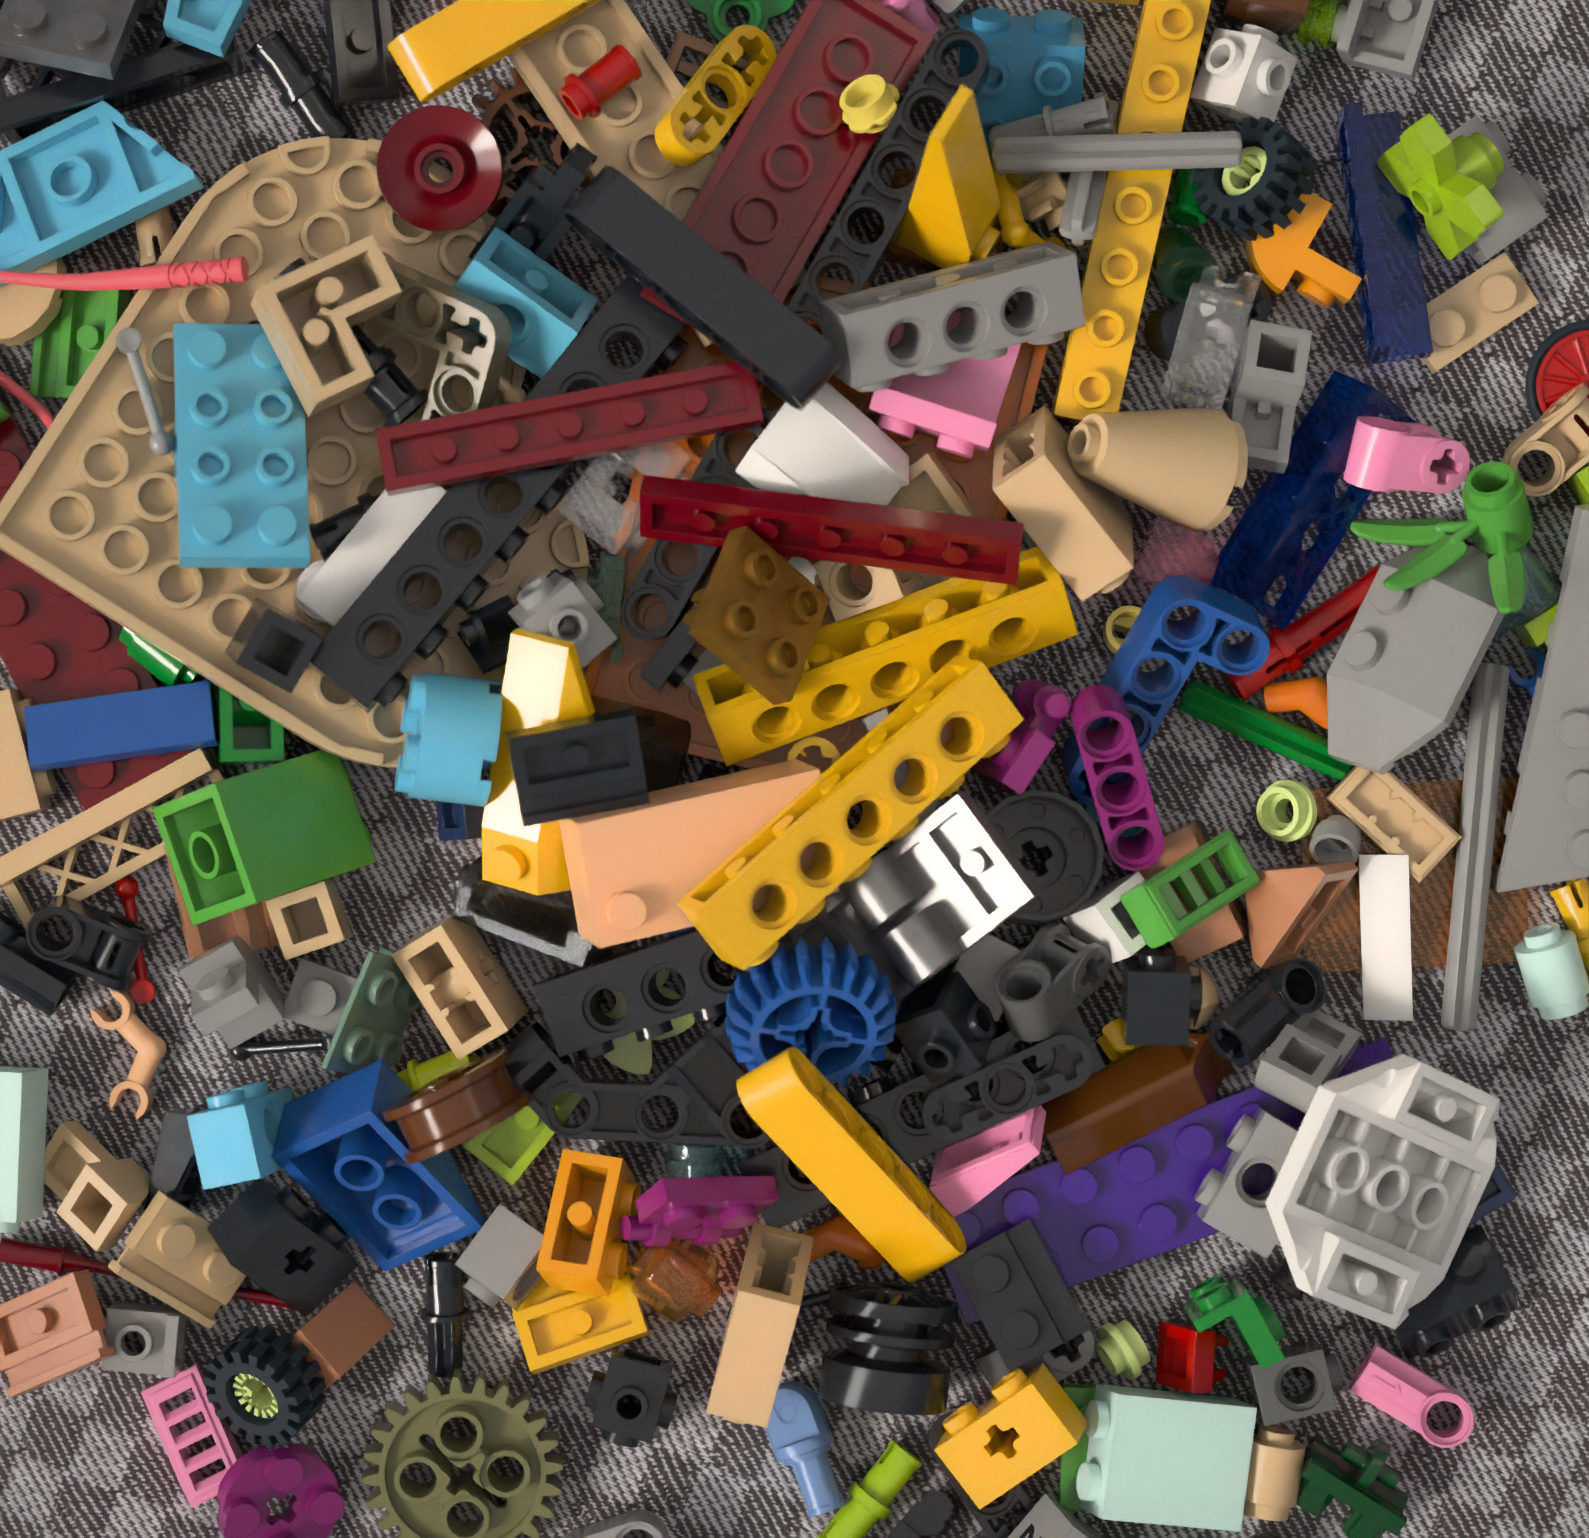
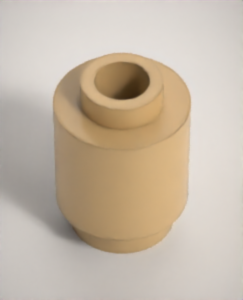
M1260 1425L1258 1434H1254L1243 1514L1268 1521L1288 1520L1289 1509L1295 1507L1297 1503L1306 1450L1305 1445L1294 1441L1296 1434L1294 1431L1270 1425L1264 1427V1425Z

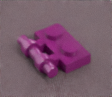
M1036 679L1021 681L1013 689L1012 699L1014 705L1024 720L1010 732L1011 739L1008 744L993 756L981 758L970 768L972 772L987 782L1019 795L1023 794L1056 744L1050 738L1070 710L1068 695L1061 687L1046 684Z
M775 1176L662 1178L636 1199L638 1215L622 1217L620 1221V1235L624 1241H642L647 1247L666 1246L671 1240L691 1239L696 1245H714L719 1242L720 1238H736L740 1235L741 1228L756 1223L758 1215L779 1200Z

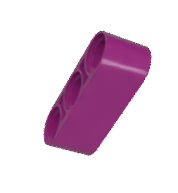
M1102 684L1091 685L1082 689L1073 698L1070 706V718L1108 852L1114 863L1130 871L1144 870L1154 865L1161 857L1164 850V837L1134 728L1121 694L1110 686ZM1108 716L1115 718V721L1107 728L1100 730L1088 728L1094 720L1100 717ZM1115 772L1130 773L1126 780L1120 783L1109 784L1104 782L1109 775ZM1140 826L1145 828L1134 837L1125 838L1119 836L1129 827Z

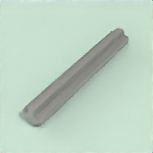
M1237 131L997 137L992 142V167L996 173L1235 168L1242 161L1241 134Z

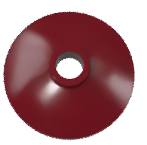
M426 106L400 118L385 135L377 156L378 184L387 204L405 222L427 231H454L475 222L494 202L502 180L501 154L491 132L475 116L451 106ZM436 160H447L453 167L452 176L445 182H435L430 178L429 169Z

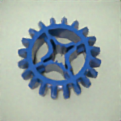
M800 936L795 949L786 951L781 946H778L772 958L759 965L750 967V971H737V979L734 982L735 989L728 991V998L726 999L728 1017L725 1018L726 1034L730 1037L732 1051L736 1055L737 1062L746 1063V1068L749 1069V1072L793 1046L799 1049L829 1082L836 1081L846 1088L851 1073L868 1076L871 1061L884 1060L887 1049L886 1044L894 1041L897 1006L895 996L891 995L890 980L885 975L884 970L877 969V964L873 961L871 954L857 956V951L854 950L851 942L834 950L833 945L826 936L818 946L808 947Z

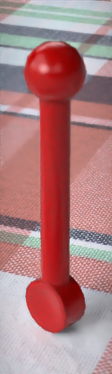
M126 876L116 882L115 892L119 898L123 899L125 916L138 921L135 897L139 892V884L133 877ZM142 946L133 966L136 982L132 985L130 994L135 1002L146 1004L155 998L157 988L147 977Z

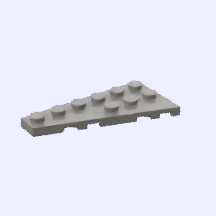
M1589 503L1576 505L1559 577V580L1562 582V588L1555 619L1549 622L1545 644L1548 645V651L1542 677H1537L1517 767V771L1520 773L1513 809L1507 812L1503 830L1506 840L1500 866L1496 865L1491 885L1498 893L1589 877Z

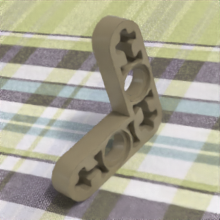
M386 258L402 293L391 309L370 318V320L440 351L422 420L493 407L511 343L512 331L509 320L504 312L495 305L391 258ZM422 293L431 296L438 308V318L432 327L424 325L416 313V301ZM481 322L479 329L483 335L487 336V343L478 345L479 336L476 333L463 327L453 330L455 324L467 326ZM458 375L464 376L473 386L474 401L469 409L462 408L453 398L452 383Z

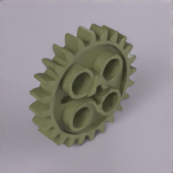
M459 1368L454 1369L450 1386L443 1387L434 1373L429 1374L427 1393L424 1395L417 1388L408 1384L404 1391L407 1407L391 1400L388 1401L385 1414L392 1424L375 1421L372 1426L371 1435L380 1443L367 1444L363 1458L376 1465L364 1470L362 1484L379 1487L369 1494L367 1506L368 1508L376 1509L387 1508L380 1517L379 1529L386 1530L398 1525L400 1530L397 1538H521V1532L531 1538H539L541 1525L535 1516L553 1518L555 1504L545 1496L561 1495L563 1481L559 1478L549 1475L563 1470L564 1456L547 1453L559 1445L558 1431L540 1433V1430L548 1420L547 1410L543 1409L528 1414L526 1411L531 1401V1393L526 1391L512 1400L508 1397L509 1378L505 1377L494 1390L487 1388L485 1370L479 1371L473 1385H465ZM454 1417H464L475 1425L476 1432L465 1438L454 1437L445 1429L444 1423ZM423 1434L430 1435L435 1440L437 1447L430 1443L422 1442L420 1436ZM503 1456L513 1457L521 1463L523 1470L515 1476L505 1477L497 1474L491 1467V1463ZM416 1462L425 1463L433 1469L436 1476L428 1482L418 1483L407 1477L404 1468ZM469 1462L475 1466L473 1475L467 1471L461 1473L459 1477L452 1473L453 1465L462 1468ZM490 1493L497 1497L505 1498L507 1502L504 1505H498L491 1499ZM460 1502H471L480 1508L483 1515L474 1521H461L453 1515L451 1508Z

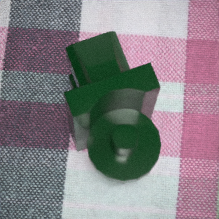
M1315 1436L1306 1447L1296 1505L1312 1515L1321 1516L1334 1497L1351 1507L1342 1520V1530L1349 1538H1380L1387 1530L1397 1536L1407 1522V1517L1403 1515V1511L1408 1501V1495L1395 1487L1402 1474L1385 1463L1391 1447L1380 1438L1372 1442L1366 1451L1349 1440L1343 1446L1341 1452Z

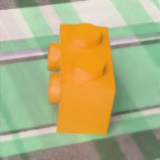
M569 1149L562 1150L536 1270L550 1287L610 1297L613 1280L622 1279L627 1264L628 1245L622 1242L620 1221L623 1216L637 1215L636 1199L641 1196V1185L635 1182V1176L623 1158Z

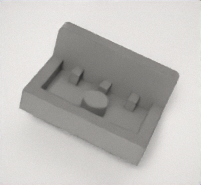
M1351 0L1349 6L1340 5L1333 22L1331 41L1337 43L1336 50L1342 63L1414 81L1439 0Z

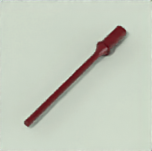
M2 1237L0 1241V1262L57 1272L58 1276H62L63 1273L89 1269V1272L120 1277L107 1267L109 1263L86 1259L68 1250L66 1245L60 1248ZM238 1287L232 1296L235 1299L293 1309L278 1297L266 1291Z

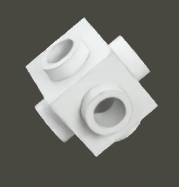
M1244 24L1241 32L1215 28L1190 98L1226 120L1242 123L1243 118L1253 117L1259 122L1260 117H1265L1274 122L1285 92L1290 84L1298 58L1276 45L1279 36L1265 28L1252 24Z

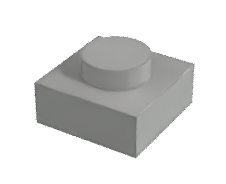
M302 957L284 1003V1018L334 1036L358 977Z

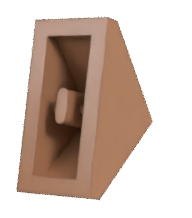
M1338 861L1255 870L1262 882L1245 892L1252 960L1260 968L1296 959L1358 868L1351 861Z
M355 1279L292 1334L294 1337L290 1345L297 1349L303 1343L310 1352L304 1358L307 1362L317 1360L321 1370L314 1377L325 1378V1389H327L395 1327V1324Z

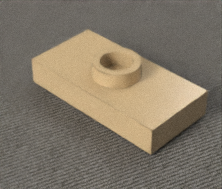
M1355 766L1326 797L1333 806L1344 816L1351 819L1360 828V831L1386 855H1409V876L1418 883L1462 838L1390 770L1381 775Z

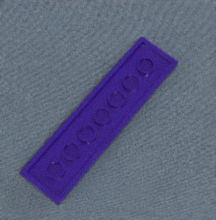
M1380 1037L1357 1046L1337 1078L1394 1058L1387 1038ZM1251 1085L1213 1099L1210 1104L1068 1175H1065L1057 1158L1016 1172L969 1210L954 1218L965 1237L966 1252L1021 1224L1026 1219L1032 1218L1070 1288L1220 1232L1199 1218L1196 1213L1201 1204L1194 1199L1208 1172L1212 1168L1221 1172L1233 1150L1228 1148L1226 1143L1236 1123L1243 1114L1252 1118L1257 1108L1260 1107L1299 1130L1306 1113L1256 1088L1255 1085ZM1265 1163L1251 1165L1242 1176V1188L1244 1192L1251 1195L1264 1193L1273 1182L1272 1168ZM951 1262L943 1265L965 1325L981 1321Z

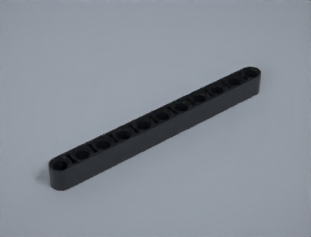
M966 29L950 30L941 35L935 42L787 306L804 322H812L819 325L824 338L825 333L820 301L828 300V298H825L820 291L822 276L831 268L842 267L848 269L853 275L854 284L849 294L869 289L900 235L931 133L921 132L913 126L912 118L915 110L926 102H935L947 109L961 84L973 91L976 100L987 80L990 71L988 51L983 40L972 31ZM956 47L970 48L979 58L975 70L965 77L952 76L943 68L945 56ZM896 157L907 158L916 166V174L913 181L908 186L900 189L886 186L882 182L881 176L885 164ZM866 212L879 214L884 219L885 224L883 235L879 240L872 244L864 245L854 241L851 237V226L855 218ZM756 379L759 393L760 387L763 383ZM761 405L764 418L763 425L716 433L690 481L751 488L735 472L738 465L731 461L728 454L730 440L734 435L742 431L753 432L759 437L779 410L769 411ZM657 539L624 597L621 606V620L626 630L634 637L643 640H662L669 637L691 608L693 594L701 590L723 547L694 544L699 557L697 566L691 573L679 576L670 569L667 561L669 549L676 541ZM655 594L665 601L668 608V616L666 622L660 628L651 631L640 624L637 618V608L644 597Z

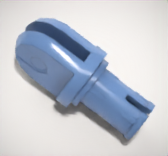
M792 1381L779 1384L768 1427L765 1428L777 1463L784 1461L785 1467L792 1465L809 1518L846 1505L826 1452L831 1450L830 1444L834 1443L835 1440L821 1401L815 1392L803 1383Z

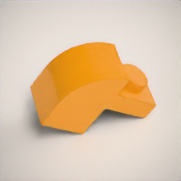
M1313 192L1311 195L1301 194L1299 199L1306 206L1300 214L1294 209L1287 214L1292 221L1288 227L1282 229L1279 225L1274 224V236L1265 239L1258 234L1256 241H1247L1245 239L1246 257L1253 275L1264 281L1270 294L1274 297L1283 292L1290 278L1300 283L1296 291L1309 301L1324 308H1329L1332 302L1342 307L1350 301L1362 278L1308 248L1333 204Z

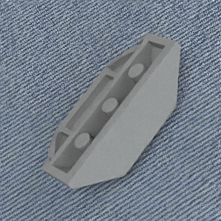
M1416 546L1381 564L1327 672L1328 754L1333 759L1384 775L1396 766V760L1418 750L1450 726L1504 617V613H1500L1495 604L1488 571V560L1491 555L1478 548L1468 546L1466 555L1448 569L1420 585L1402 591L1388 589L1383 585V581L1429 546Z

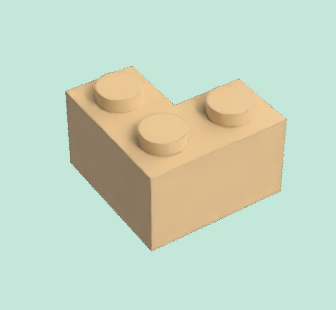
M373 234L259 286L251 301V306L308 417L365 391L375 376L350 327L391 309L402 293V290Z

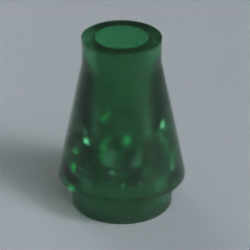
M1172 223L1160 228L1155 248L1159 289L1169 299L1183 304H1193L1205 299L1213 290L1218 276V265L1215 258L1189 234L1183 225Z

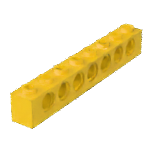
M1144 0L1115 134L1182 132L1211 0ZM1173 169L1108 171L1096 236L1090 239L1080 282L1086 326L1069 331L1051 411L1052 415L1060 423L1077 426L1089 414L1119 412Z

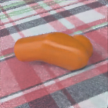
M1310 677L1270 683L1264 686V700L1269 713L1275 714L1300 710L1318 725L1328 730L1327 680L1325 678Z
M837 1215L800 1233L814 1237L809 1263L834 1251L857 1260L859 1267L863 1269L877 1268L885 1261V1258L844 1215Z

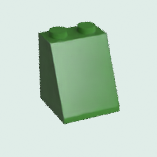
M321 749L210 784L152 808L193 926L376 863L371 848L370 832L361 819L350 788L351 779L349 772L339 756Z

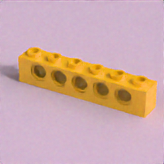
M1036 546L1021 552L1017 585L953 577L913 592L901 599L820 627L790 702L773 705L725 664L692 675V678L727 767L906 700L956 655L982 661L988 669L1078 635V631L1063 581L1056 568L1040 548Z
M957 655L954 656L677 902V905L720 960L743 971L749 966L753 967L761 964L773 955L779 946L778 940L795 924H803L811 920L824 908L826 904L825 898L842 882H850L861 876L871 866L873 861L871 856L888 841L900 839L908 834L919 821L918 814L935 799L945 798L955 792L965 780L964 773L981 758H988L1002 750L1011 739L1010 732L1024 718L982 661ZM952 719L955 727L954 736L950 743L943 747L941 731L946 722ZM906 760L909 767L908 777L903 785L896 788L894 783L895 771L899 764ZM860 801L863 809L862 818L856 827L849 830L847 824L849 810L855 803ZM814 843L816 858L811 867L802 872L800 867L801 854L808 845ZM767 885L769 888L768 903L760 912L754 913L752 907L754 895L761 887Z

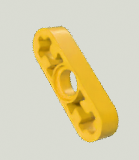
M740 25L723 38L658 121L655 128V141L658 149L668 161L681 167H690L697 164L716 148L754 97L777 57L773 41L763 30L753 25ZM744 51L750 58L747 61V67L739 73L732 66L738 61ZM705 82L714 83L724 91L728 100L727 109L720 108L710 101L705 91ZM695 118L701 125L694 131L688 141L682 134L685 131V125Z

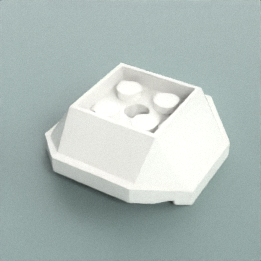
M1405 1054L1349 1075L1324 1081V1084L1318 1087L1265 1203L1297 1288L1318 1299L1395 1330L1409 1316L1408 1309L1424 1300L1445 1278L1495 1168L1497 1139L1494 1121L1499 1119L1500 1099Z

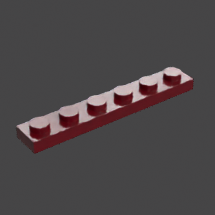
M736 361L375 429L386 491L388 496L763 425L764 418L756 378Z
M644 475L639 493L640 537L723 547L730 530L747 526L780 555L1017 585L1024 523L649 475Z

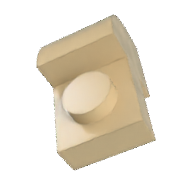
M77 1120L61 1122L45 1148L44 1183L63 1201L56 1212L96 1252L113 1248L149 1193V1182L141 1167L132 1157L116 1159Z

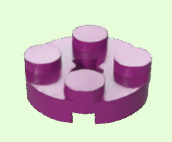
M286 1443L289 1448H276L270 1451L266 1446L251 1450L230 1467L219 1485L216 1497L220 1502L219 1518L217 1516L216 1518L221 1534L224 1538H327L336 1522L343 1515L345 1508L344 1499L339 1493L338 1482L334 1473L318 1453L298 1443ZM289 1493L292 1494L288 1502L290 1505L285 1511L277 1515H269L271 1510L266 1503L271 1497L276 1496L279 1499H283Z

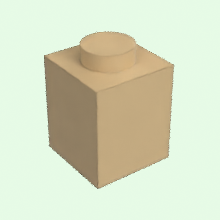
M329 879L265 901L285 960L353 937L334 879Z

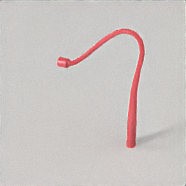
M244 256L91 273L57 274L0 270V283L76 291L183 288L189 285L195 287L205 286V284H223L224 282H247L249 279L248 262ZM0 370V386L38 416L47 429H49L55 419L50 410Z

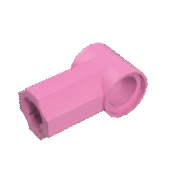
M1377 1343L1366 1354L1349 1386L1351 1392L1422 1434L1434 1446L1453 1448L1462 1444L1471 1434L1474 1425L1473 1413L1461 1392L1453 1386L1439 1382ZM1440 1401H1449L1459 1407L1457 1422L1446 1430H1437L1427 1424L1426 1416L1429 1409Z

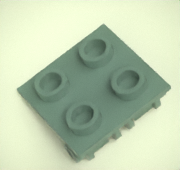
M381 946L378 953L368 952L321 1068L351 1074L381 1059L390 1068L398 1060L403 1046L401 1037L411 1013L418 1008L421 1001L391 956L396 951Z

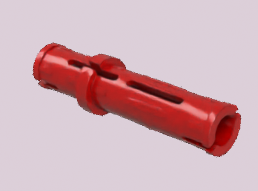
M1375 565L1359 579L1324 600L1321 604L1282 630L1274 627L1268 631L1266 635L1269 640L1270 652L1267 661L1259 670L1242 676L1228 674L1223 671L1236 694L1243 701L1249 699V696L1285 672L1289 671L1291 674H1294L1302 669L1303 660L1346 633L1379 570L1378 566Z

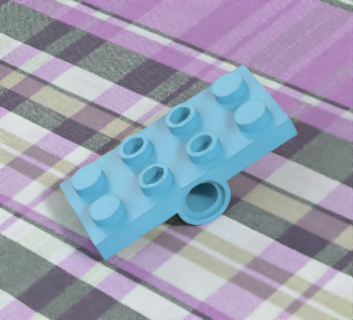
M174 323L175 484H177L179 568H308L310 562L305 410L261 324Z

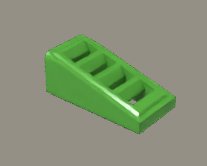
M1229 828L1122 894L1120 899L1146 944L1150 948L1155 949L1176 939L1262 881ZM1212 854L1215 855L1231 881L1232 885L1229 887L1225 886L1210 861L1209 856ZM1192 867L1210 894V899L1206 897L1190 869ZM1169 882H1174L1189 907V912L1185 910Z

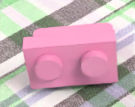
M954 311L950 315L946 326L947 332L953 330L959 324L962 313ZM904 323L895 327L889 348L895 346L901 340L904 333ZM1021 344L1007 347V354L996 359L974 360L969 357L951 362L950 369L941 374L917 376L911 373L892 378L891 386L874 391L867 415L879 418L877 426L881 430L900 437L912 439L914 431L937 437L939 439L936 447L955 455L972 458L974 450L986 453L995 432L997 417Z

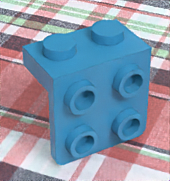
M997 8L978 9L972 15L959 14L958 29H966L978 35L983 40L989 55L990 71L984 86L975 100L989 159L992 160L989 142V130L991 128L1043 113V107L1051 105L1053 110L1082 102L1086 48L1082 17H1072L1069 13L1061 10H1042L1037 12L1035 16H1010L1008 12ZM958 47V77H965L975 70L979 58L972 49Z

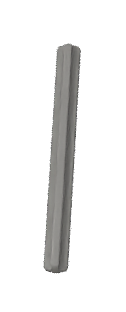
M1480 663L1472 682L1458 832L1462 838L1457 842L1441 1014L1442 1026L1448 1030L1473 1031L1477 1025L1510 672L1508 666L1497 663Z

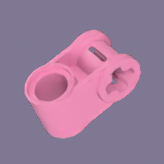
M1373 416L1357 417L1343 479L1352 485L1380 492L1405 490L1438 494L1449 493L1458 488L1465 480L1470 468V457L1468 450L1462 443L1448 437H1440L1428 425L1398 422Z

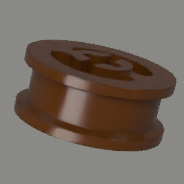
M507 1048L484 1055L432 1080L395 1101L381 1112L386 1122L397 1121L410 1147L403 1154L407 1164H413L430 1158L486 1131L514 1115L532 1101L529 1091H517L504 1065L511 1058Z

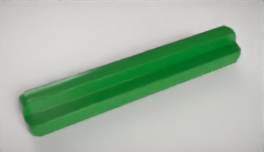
M1189 681L1180 697L1178 707L1181 711L1331 778L1343 780L1352 766L1351 764L1333 759L1328 754L1327 738L1199 681Z

